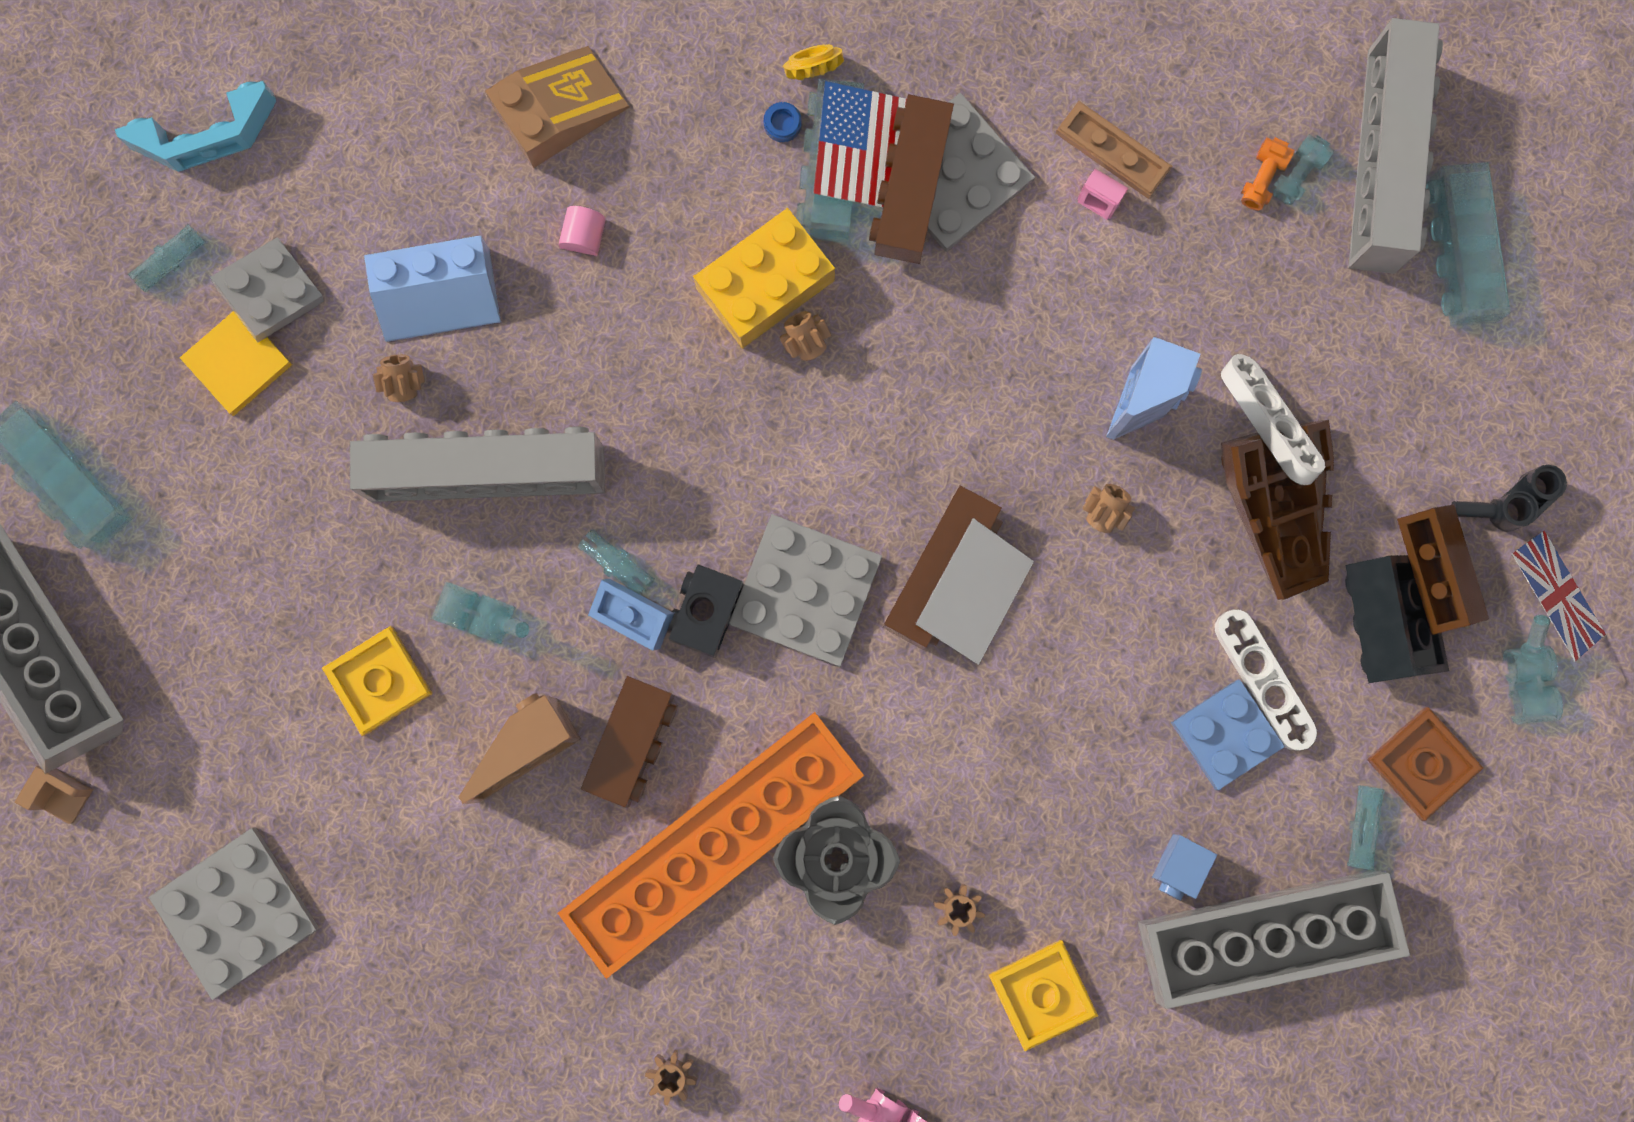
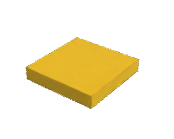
M234 311L180 357L185 365L232 416H235L293 365L268 337L257 343Z
M389 626L322 667L361 736L367 735L433 694L392 626Z
M1062 940L1054 942L988 974L1024 1051L1098 1017Z

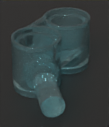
M446 581L431 617L435 621L462 631L468 630V633L498 644H502L506 633L519 638H524L529 633V625L526 622L512 618L516 607L485 595L479 597V594Z
M1545 615L1534 616L1527 643H1524L1521 648L1506 649L1503 654V661L1507 660L1509 674L1505 675L1509 684L1508 698H1513L1515 716H1511V719L1517 725L1559 721L1562 717L1563 702L1559 690L1553 685L1545 686V682L1555 680L1558 670L1554 650L1550 646L1544 645L1551 622Z

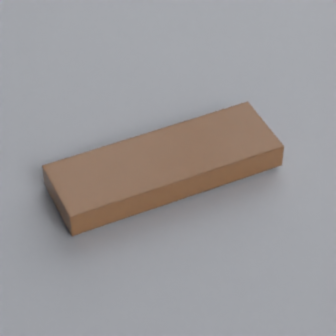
M1080 101L1077 102L1055 133L1148 199L1172 168V165Z

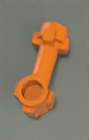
M1276 137L1273 140L1265 138L1256 156L1257 160L1263 162L1253 184L1246 182L1241 191V194H1244L1241 199V203L1244 206L1259 211L1263 209L1265 204L1268 205L1273 193L1267 189L1276 170L1285 171L1295 150L1288 147L1289 143Z

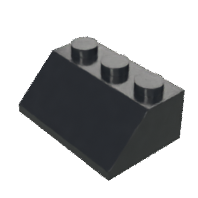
M1390 555L1345 565L1347 571L1345 585L1347 592L1352 597L1355 612L1353 626L1360 638L1362 648L1361 667L1367 675L1368 684L1448 672L1449 666L1442 632L1433 635L1431 633L1408 555Z

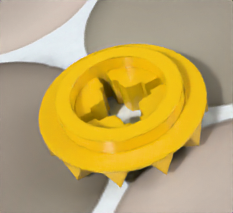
M830 44L809 47L792 54L789 60L784 63L783 68L787 78L793 80L812 79L815 76L834 71L844 62L843 52L841 48L833 47Z

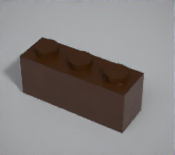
M1455 505L1435 507L1398 518L1397 521L1432 635L1489 620Z
M626 677L580 790L625 808L630 807L632 801L639 803L648 781L642 778L647 763L655 764L663 742L658 741L657 738L663 725L670 727L678 708L677 704L672 703L675 697L674 694L632 677Z

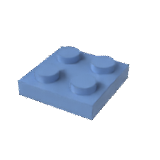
M1240 679L1235 680L1171 722L1215 790H1220L1285 747Z

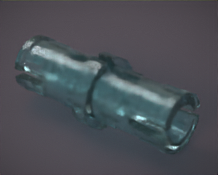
M187 224L185 228L166 244L155 246L153 248L155 253L136 269L130 271L128 275L132 280H136L135 283L147 293L150 291V288L173 270L176 273L182 267L179 264L199 247L205 245L206 242L190 224Z
M595 529L590 530L585 536L597 545L596 549L583 539L579 543L578 549L604 568L603 573L609 578L614 576L628 589L642 596L646 589L634 580L636 577L648 587L654 582L655 578L652 575L650 576L628 558L629 553L624 549L617 550L599 535Z
M1358 785L1354 821L1349 823V829H1352L1353 832L1347 866L1374 870L1378 834L1382 835L1383 826H1379L1383 794H1385L1384 789Z

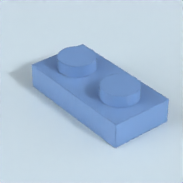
M610 578L601 580L588 616L652 651L661 648L674 615L673 612Z

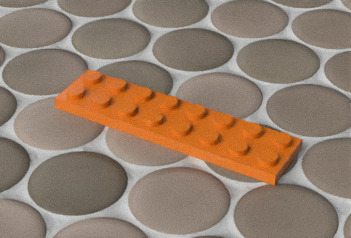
M814 712L557 914L607 979L780 843L787 834L808 821L811 812L818 804L829 798L841 795L860 780L864 774Z

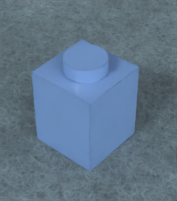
M1173 834L1152 878L1161 882L1158 890L1179 901L1182 900L1184 895L1196 899L1217 854L1181 835Z

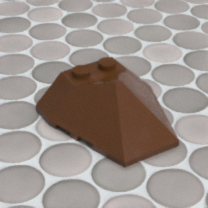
M1329 420L1300 424L1325 462L1323 472L1309 485H1301L1288 477L1258 432L1221 443V462L1225 470L1226 483L1277 600L1288 599L1329 582L1331 532H1323L1325 508H1332L1333 497L1330 494L1326 495L1327 471H1334V453Z

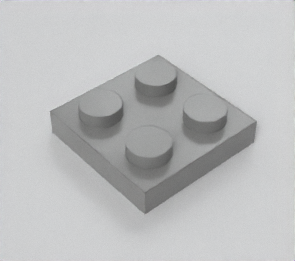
M278 237L210 277L213 285L257 343L324 301L322 294Z

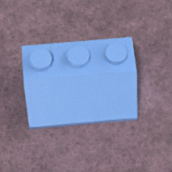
M481 235L364 255L370 296L386 342L501 322L490 250Z
M1153 337L1131 367L1106 437L1114 440L1163 418L1171 409L1176 410L1181 400L1185 401L1189 391L1193 392L1199 382L1202 369L1196 366L1201 354Z

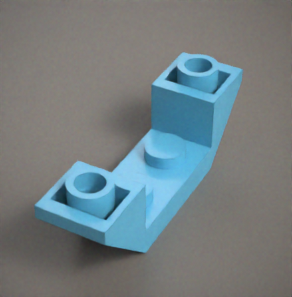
M264 81L246 82L241 84L236 90L226 93L235 121L218 122L210 126L208 130L196 134L178 135L172 142L168 141L166 131L152 117L148 119H133L126 126L115 129L117 137L131 150L179 172L251 148L272 111L276 98Z

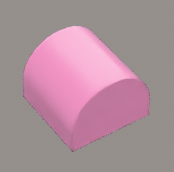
M1095 168L1084 184L1077 200L1081 205L1108 220L1114 214L1129 188Z
M569 206L559 240V248L597 256L606 221L604 215L586 207Z

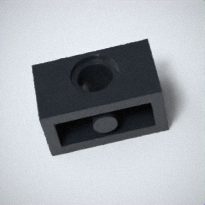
M697 564L694 573L688 571L680 590V594L685 595L680 610L675 608L672 610L674 615L668 628V632H671L669 640L716 658L743 589V581ZM702 600L710 601L714 605L713 615L705 621H699L693 617V607Z

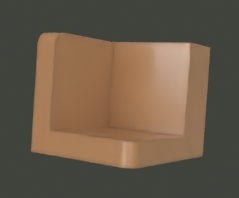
M36 766L14 803L27 810H45L60 820L72 824L93 789L58 769L45 774L40 766Z

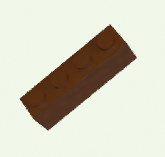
M908 94L905 108H897L893 130L900 132L897 145L889 144L885 167L892 168L889 181H881L877 204L884 205L881 218H873L869 241L876 242L874 255L915 264L921 263L954 103Z
M959 485L883 625L885 630L922 650H925L929 643L935 646L938 644V638L916 625L972 519L974 518L997 535L1003 523L1002 520L997 518L1002 507Z

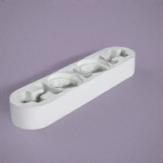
M1234 355L1221 371L1224 383L1288 477L1301 485L1311 484L1325 468V462L1321 454L1260 366L1246 355Z
M1231 610L1223 613L1215 623V633L1259 709L1285 748L1296 751L1309 748L1317 736L1315 724L1254 621L1242 610ZM1229 617L1234 622L1240 620L1243 623L1244 627L1239 632L1244 641H1248L1251 637L1255 641V644L1244 647L1238 654L1234 646L1241 645L1240 640L1235 634L1228 636L1225 631L1229 626L1227 620ZM1251 651L1261 654L1264 658L1265 667L1259 674L1250 673L1244 665V659ZM1271 686L1281 688L1285 694V703L1279 709H1273L1266 703L1265 693ZM1294 707L1297 713L1289 715L1294 725H1303L1306 729L1301 734L1303 739L1301 743L1298 739L1290 740L1287 734L1292 731L1287 719H1283L1278 723L1277 715L1288 713Z

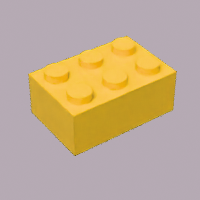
M786 208L694 275L693 278L697 291L743 349L835 281V267L789 208Z

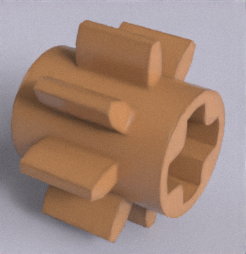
M804 311L787 319L784 323L787 333L779 338L792 358L799 355L801 360L808 361L824 353L827 348L824 339L830 337L831 333L824 319L821 320L819 314L812 317L810 312Z
M394 354L383 358L380 361L381 366L376 367L377 373L372 374L376 392L384 391L385 397H388V400L392 402H405L415 398L417 390H421V383L425 382L422 365H413V361L405 354Z
M1106 484L1103 490L1094 486L1082 508L1084 511L1089 512L1086 516L1087 522L1094 529L1103 533H1111L1115 526L1123 531L1135 510V507L1129 505L1131 502L1130 494L1115 484Z
M962 884L959 893L955 894L945 887L944 893L947 898L944 903L934 902V906L943 910L944 913L937 920L938 925H944L949 921L952 924L951 932L953 936H957L959 927L965 926L970 932L974 933L975 928L972 922L975 917L985 918V914L976 910L975 906L982 899L981 895L976 894L968 898L966 896L967 885ZM955 900L962 904L969 903V907L965 909L967 917L963 920L958 916H953L952 918L949 916L954 910L951 903Z
M674 1050L671 1059L666 1061L663 1056L657 1054L654 1059L659 1067L658 1070L650 1069L645 1073V1077L654 1079V1086L651 1088L649 1095H655L657 1092L663 1095L664 1104L667 1106L671 1098L676 1095L683 1101L687 1100L688 1094L684 1088L685 1084L692 1086L696 1085L697 1082L695 1076L688 1075V1069H690L694 1061L690 1059L683 1063L678 1060V1050ZM664 1069H667L669 1073H673L676 1070L680 1073L677 1080L678 1086H675L672 1082L666 1085L663 1083Z

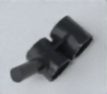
M1550 464L1542 465L1523 474L1509 491L1499 499L1491 500L1490 503L1453 501L1452 504L1455 505L1458 517L1489 518L1492 524L1499 530L1506 532L1514 531L1533 523L1562 496L1567 487V479L1563 471L1557 466ZM1537 477L1545 483V494L1536 487ZM1509 503L1514 505L1518 511L1517 520H1514L1508 514L1507 508Z

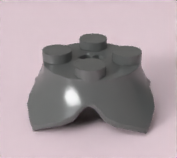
M840 796L829 798L818 804L802 828L791 831L782 839L773 858L782 879L790 886L801 889L805 893L808 905L813 912L834 925L845 922L855 916L863 907L866 895L870 891L880 889L889 883L900 864L898 853L891 840L868 825L865 814L858 805ZM834 847L842 848V854H848V862L841 863L840 870H832L831 863H825V855L832 854Z

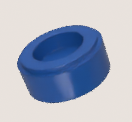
M778 102L771 105L764 114V129L771 139L777 142H788L800 133L802 127L801 114L794 105L787 102Z

